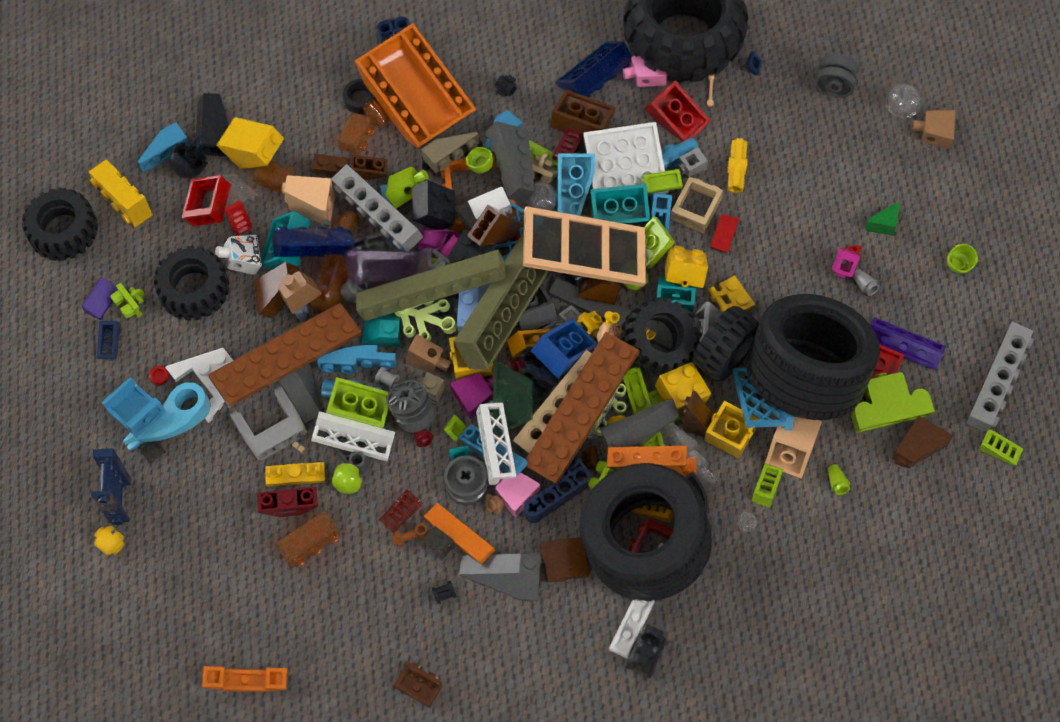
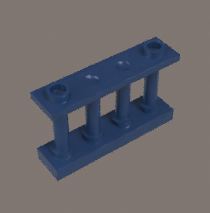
M114 448L93 449V458L101 469L100 491H91L92 498L109 523L122 525L124 522H130V518L122 507L123 488L125 485H131L130 475Z

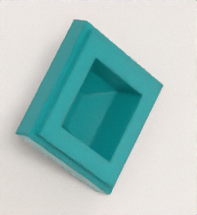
M468 446L449 449L451 461L457 457L470 456Z

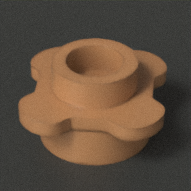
M487 494V511L489 513L494 512L496 515L500 514L504 507L503 499L499 495L492 496Z

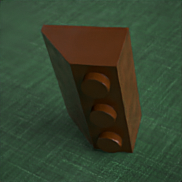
M565 90L552 111L550 127L565 132L567 128L582 133V139H584L585 132L608 129L616 107Z

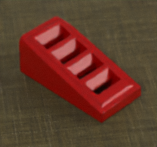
M241 200L224 209L230 228L236 236H240L252 229V224Z

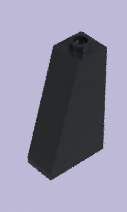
M203 93L197 104L195 155L228 157L217 146V143L229 126L220 94Z

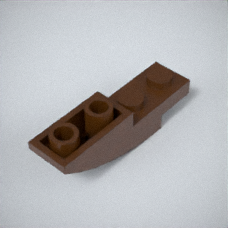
M314 153L312 173L330 175L331 179L347 164L362 179H377L386 177L388 159L351 154V158Z

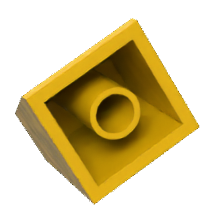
M234 118L217 143V146L239 169L261 167L269 164L284 137L271 125Z

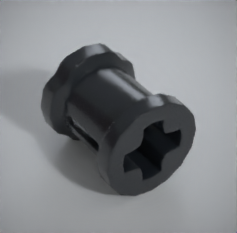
M451 580L447 581L445 585L431 588L437 604H441V601L457 597Z

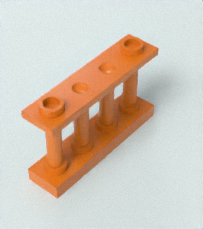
M687 446L608 447V468L619 469L627 465H635L636 463H654L655 465L659 464L674 469L683 476L693 471L697 475V459L687 458Z

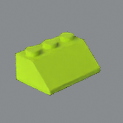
M336 377L326 413L383 429L389 409L386 403V397L389 392Z

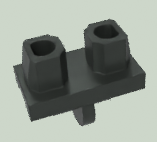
M381 233L348 241L353 259L386 251Z

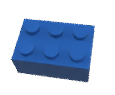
M572 318L542 335L531 351L558 378L570 371L586 350L593 353L598 343Z

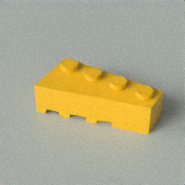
M107 159L89 171L91 184L96 189L99 187L102 190L100 191L101 195L105 200L110 199L116 212L120 211L123 214L121 216L127 224L131 223L134 227H137L152 216L145 196L139 194L137 188L131 186L124 176L122 177L120 172Z

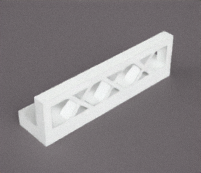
M503 403L480 404L476 415L489 485H497L500 479L516 478ZM490 409H499L500 416L497 420L490 416ZM495 425L503 431V435L500 438L493 434L492 429ZM498 444L506 448L504 456L496 452ZM502 462L508 465L510 473H500L499 465Z
M319 411L311 441L350 452H362L365 456L388 461L395 432ZM318 430L327 432L329 436L325 438L317 436ZM337 437H346L348 441L345 443L339 442ZM356 442H365L367 447H358ZM378 446L387 448L386 453H379L375 448Z

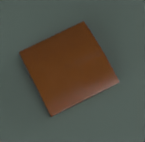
M580 537L559 539L539 545L547 583L565 582L567 579L586 578L590 575Z

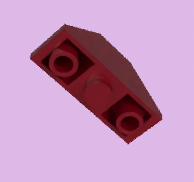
M317 487L257 493L258 513L275 517L299 516L318 507Z

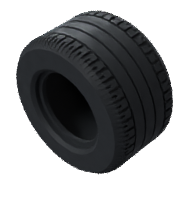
M795 294L778 299L763 313L747 355V373L759 394L777 409L795 417L808 420L834 419L850 413L860 403L879 361L880 346L870 324L853 308L838 300L822 295Z
M636 463L635 465H627L612 471V473L602 478L592 488L581 510L579 521L580 539L592 568L598 578L609 589L623 597L637 601L664 600L670 596L673 597L677 593L684 591L685 588L687 589L691 586V583L697 580L710 557L712 532L703 499L692 482L678 471L667 466L655 465L654 463ZM655 505L665 507L674 512L675 527L671 537L663 546L647 553L631 552L622 548L612 537L616 524L633 509Z

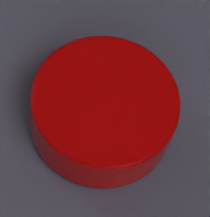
M156 366L150 371L149 378L154 385L161 386L168 382L169 373L165 367Z

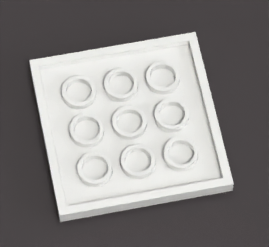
M656 122L584 133L586 153L595 154V173L592 179L593 189L644 184L643 175L665 171ZM669 191L658 192V194H667Z

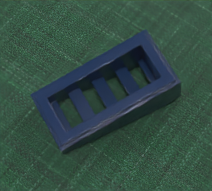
M99 321L97 359H117L121 327L118 321ZM105 329H114V332H105ZM104 336H113V339H104ZM103 343H113V346H103ZM102 350H112V354H102Z

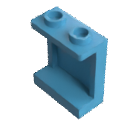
M132 377L123 382L120 387L108 395L102 402L107 412L136 438L166 412L160 401L148 395L136 384Z

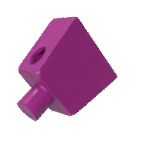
M475 373L450 383L451 392L469 419L476 416V411L480 404L494 400L491 390L497 386L493 376L484 380L480 373Z

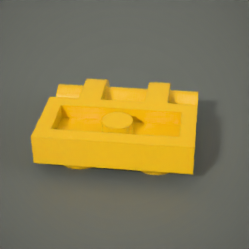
M735 275L719 283L721 291H717L714 286L708 289L711 295L710 298L713 302L717 303L722 313L732 306H738L746 312L755 307V303ZM726 297L730 304H726L722 298Z

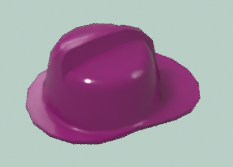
M419 230L423 238L418 242V249L431 253L437 252L443 247L446 238L452 237L454 233H458L450 230Z

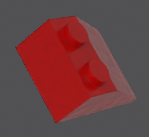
M676 81L667 85L644 108L658 124L682 142L694 138L711 121Z

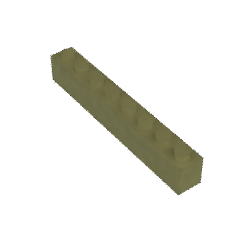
M495 250L356 293V310L363 321H367L506 279L505 261L500 252Z

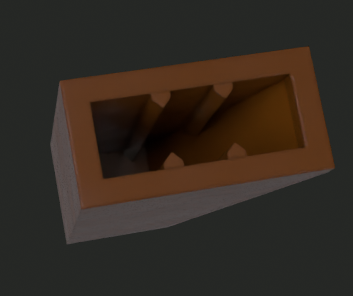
M487 205L467 236L479 246H487L512 240L522 224L511 215Z
M285 262L254 280L258 314L268 318L276 316L285 305L277 286L283 282V278L286 275H293L295 272L300 271L299 267Z
M918 416L899 444L892 459L899 466L911 468L947 447L953 435L923 417Z

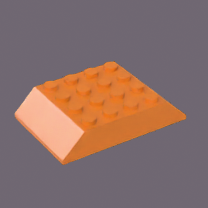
M414 23L355 60L365 85L403 137L418 149L476 111L472 102Z

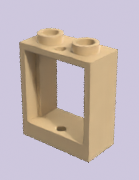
M689 177L671 211L670 220L704 234L722 200L723 190L715 185L704 183L698 178ZM690 189L714 198L705 217L681 208Z

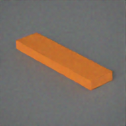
M438 503L423 516L428 523L480 565L495 551L490 544Z

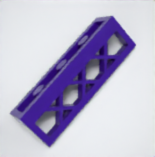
M874 317L870 326L874 330L880 345L904 354V357L934 370L937 369L946 348L945 345Z

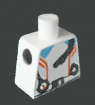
M257 235L232 236L227 239L223 247H216L215 255L219 258H225L226 267L230 270L255 275L262 266Z

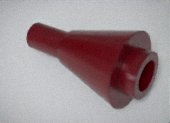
M424 428L421 431L413 432L418 447H427L432 443L434 436L427 429Z

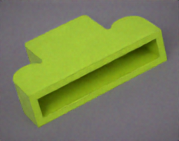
M902 372L890 375L881 373L876 375V378L870 379L864 393L866 402L859 403L852 410L851 418L855 432L859 433L914 420L918 416H931L935 410L931 397L926 390L917 389L909 394Z

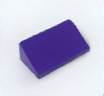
M101 277L82 304L84 312L101 320L113 302L110 296L118 290L117 287Z

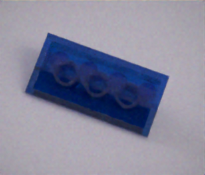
M606 41L555 81V83L564 91L569 90L590 98L594 91L603 88L605 82L614 79L620 70L629 67L632 55L624 42Z
M341 226L334 227L333 229H325V227H316L314 229H307L306 227H298L296 229L280 227L274 230L272 235L274 257L348 256L355 245L350 229H344Z

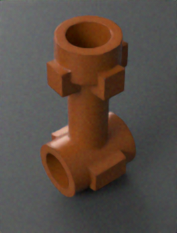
M420 523L417 524L415 530L402 534L400 531H395V534L391 536L394 546L398 545L400 547L404 545L403 541L410 539L426 540L430 532L428 526Z

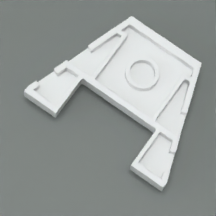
M224 348L165 367L176 382L192 371L197 375L213 396L210 399L211 407L209 414L205 418L208 423L211 422L213 416L222 408L225 401L209 379L208 374L233 361Z

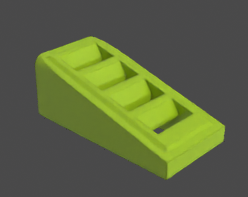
M988 429L979 450L1016 466L1023 448L995 431ZM990 440L994 441L992 446L989 444ZM997 443L1001 444L999 450L996 449ZM1004 447L1008 448L1006 454L1003 453ZM1012 450L1016 451L1013 458L1010 457Z
M764 464L753 493L752 502L771 507L783 469ZM766 472H767V473L772 474V475H775V476H777V477L775 478V477H771V476H768V475H765V474H766Z

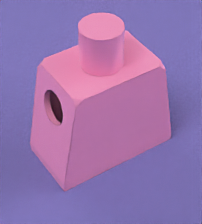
M633 56L631 58V67L623 69L624 79L634 78L638 87L666 85V72L658 69L654 72L647 68L640 56Z
M521 472L516 478L500 479L495 487V494L503 499L505 507L515 518L524 509L525 503L541 491L538 482Z

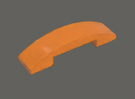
M204 666L202 688L234 692L286 690L287 668H266V670L225 669V667Z

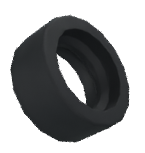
M362 79L349 82L343 89V101L345 107L351 113L361 115L369 113L377 104L376 98ZM361 90L370 93V98L366 102L354 103L350 101L351 94Z

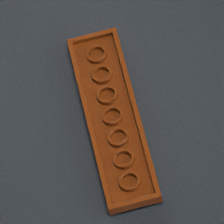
M339 303L208 374V377L230 408L361 335V330L342 304Z
M605 332L527 456V468L556 485L559 483L640 353L638 349Z

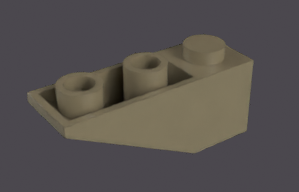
M473 132L435 139L421 149L422 158L435 173L444 170L454 160H459L464 153L477 147L479 144L478 133Z

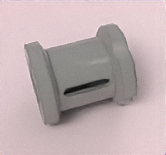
M381 367L375 376V382L388 386L389 390L397 385L400 380L399 375L386 371L385 367Z

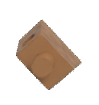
M956 110L927 111L923 121L913 120L912 131L922 132V142L951 149L954 140Z
M297 271L293 275H286L283 278V282L277 286L283 301L292 314L322 294L314 280L301 271Z
M417 334L408 349L406 364L434 374L436 368L447 372L451 361L442 357L443 348Z

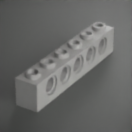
M347 164L331 178L335 184L333 188L340 195L342 193L346 195V201L352 206L355 204L358 207L356 208L363 217L367 215L369 217L368 221L375 228L379 226L381 228L380 232L387 239L391 237L393 239L392 243L399 250L403 248L406 252H409L423 238L420 231Z
M1011 322L966 422L967 424L985 432L991 429V427H996L999 421L997 413L998 411L1002 412L1006 405L1004 397L1005 395L1009 396L1013 389L1011 381L1012 379L1016 381L1020 370L1017 369L1018 365H1023L1027 354L1024 353L1025 349H1030L1034 341L1031 338L1033 330ZM1005 360L1011 361L1012 364L1007 363ZM998 376H1003L1006 380L1000 379ZM991 391L998 393V396L992 394ZM984 407L990 408L991 412L986 411Z

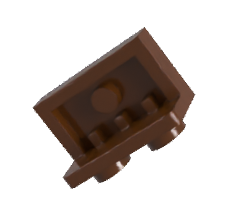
M406 661L404 664L405 668L395 682L394 688L430 708L442 689L441 678L432 672L429 674L424 672L423 668L415 662L409 663Z

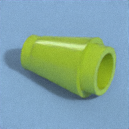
M831 465L827 469L831 490L836 495H843L850 490V482L839 468V465Z

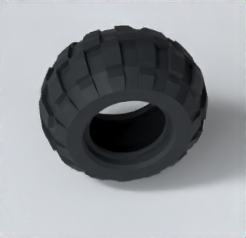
M628 0L623 13V32L632 55L635 57L640 56L647 68L654 72L657 69L666 72L667 80L679 82V79H689L690 82L704 80L705 76L709 74L715 76L722 72L728 65V62H733L742 49L748 29V11L744 0ZM686 14L702 19L709 26L710 30L696 35H681L664 29L660 24L670 16Z

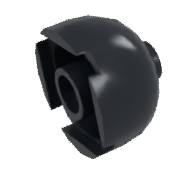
M178 143L170 155L172 169L180 177L195 178L199 176L208 164L205 161L207 157L195 155V146L193 145L188 147L184 146L185 143Z

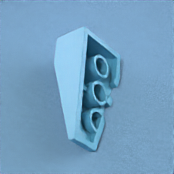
M558 154V212L581 215L595 173V154ZM558 221V228H561V221ZM569 223V228L577 227V224Z

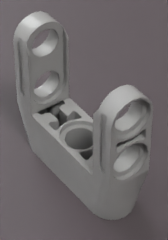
M281 386L275 388L274 392L279 405L288 418L254 436L241 413L234 411L229 414L247 446L258 460H264L307 434V430L297 410Z

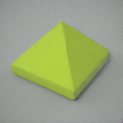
M453 415L443 430L456 442L466 429V425L456 415Z

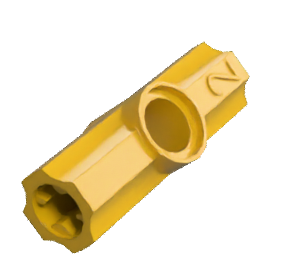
M737 138L732 140L731 155L728 161L727 173H729L727 190L731 193L743 192L744 176L747 170V141Z

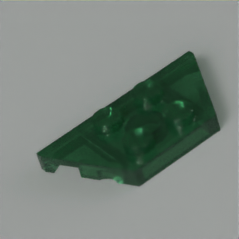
M494 361L493 403H503L507 428L510 431L533 420L534 380L499 361ZM493 409V418L497 420L500 416L499 409ZM495 425L493 428V434L497 437L503 434L502 429Z

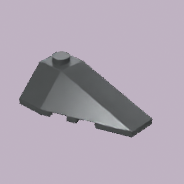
M672 398L602 427L600 431L607 449L608 447H642L678 418L679 414Z

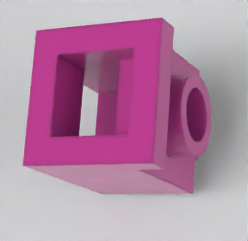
M839 247L832 266L835 275L846 278V276L852 277L860 256L856 252ZM846 260V264L842 266V261Z

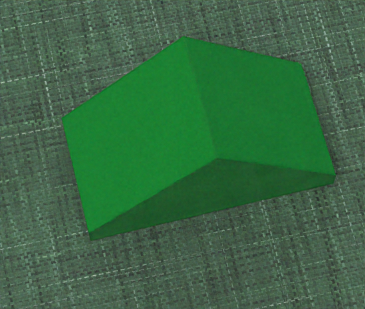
M896 202L868 219L865 229L869 232L893 236L897 225L900 204Z

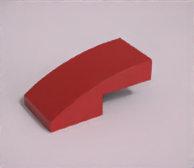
M721 214L710 248L725 253L729 252L739 218Z

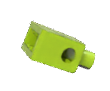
M409 167L389 176L385 195L395 208L412 199V187L428 180L427 172L421 170L417 173L414 167Z

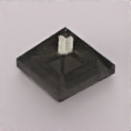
M158 441L147 442L139 447V450L149 463L166 453Z

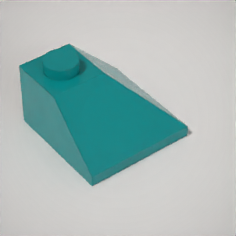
M391 313L364 321L362 345L400 347L401 317Z

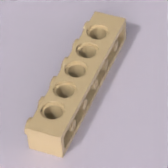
M588 350L583 353L514 438V443L527 454L530 453L537 440L533 439V434L544 431L547 426L545 424L546 418L554 415L557 405L562 402L592 353Z

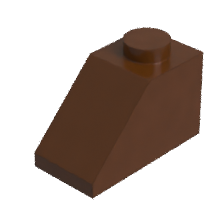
M589 278L580 283L578 297L615 305L620 290V283Z

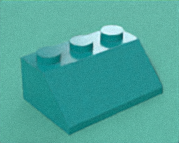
M639 184L591 189L592 218L628 225L647 224L650 221L647 185Z
M296 211L274 218L260 257L262 264L260 268L273 270L285 262L298 267L301 253L305 248L303 241L311 221Z

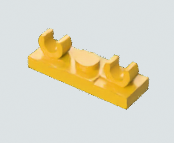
M324 462L265 466L266 487L325 483Z

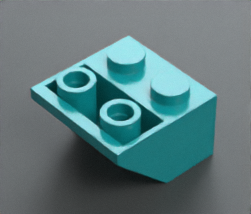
M659 277L657 298L661 297L662 300L670 298L672 303L677 301L681 303L682 309L687 308L689 310L688 315L693 316L696 287L689 285L683 287L681 284L667 282L666 278Z

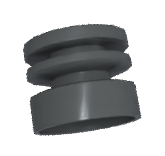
M416 380L400 382L389 391L386 397V403L396 423L405 432L421 431L428 427L435 417V408L424 386Z

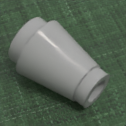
M861 269L854 272L852 277L863 294L872 296L878 291L879 285L876 279Z

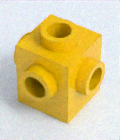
M595 311L590 313L584 312L577 318L576 322L593 339H596L599 326L603 324L602 318Z

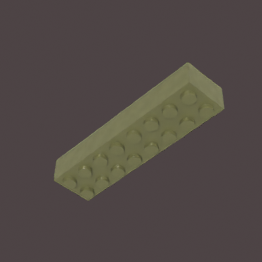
M524 234L521 235L505 260L506 279L489 285L454 340L469 369L488 370L549 272L548 270L523 266ZM533 234L532 258L554 261L542 235Z

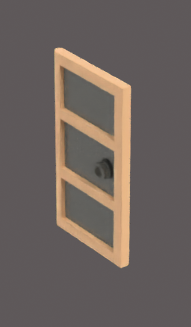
M525 206L523 266L643 287L646 283L645 227Z

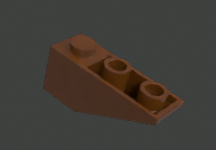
M692 391L691 397H686L681 423L684 424L683 431L705 438L713 413L696 391Z

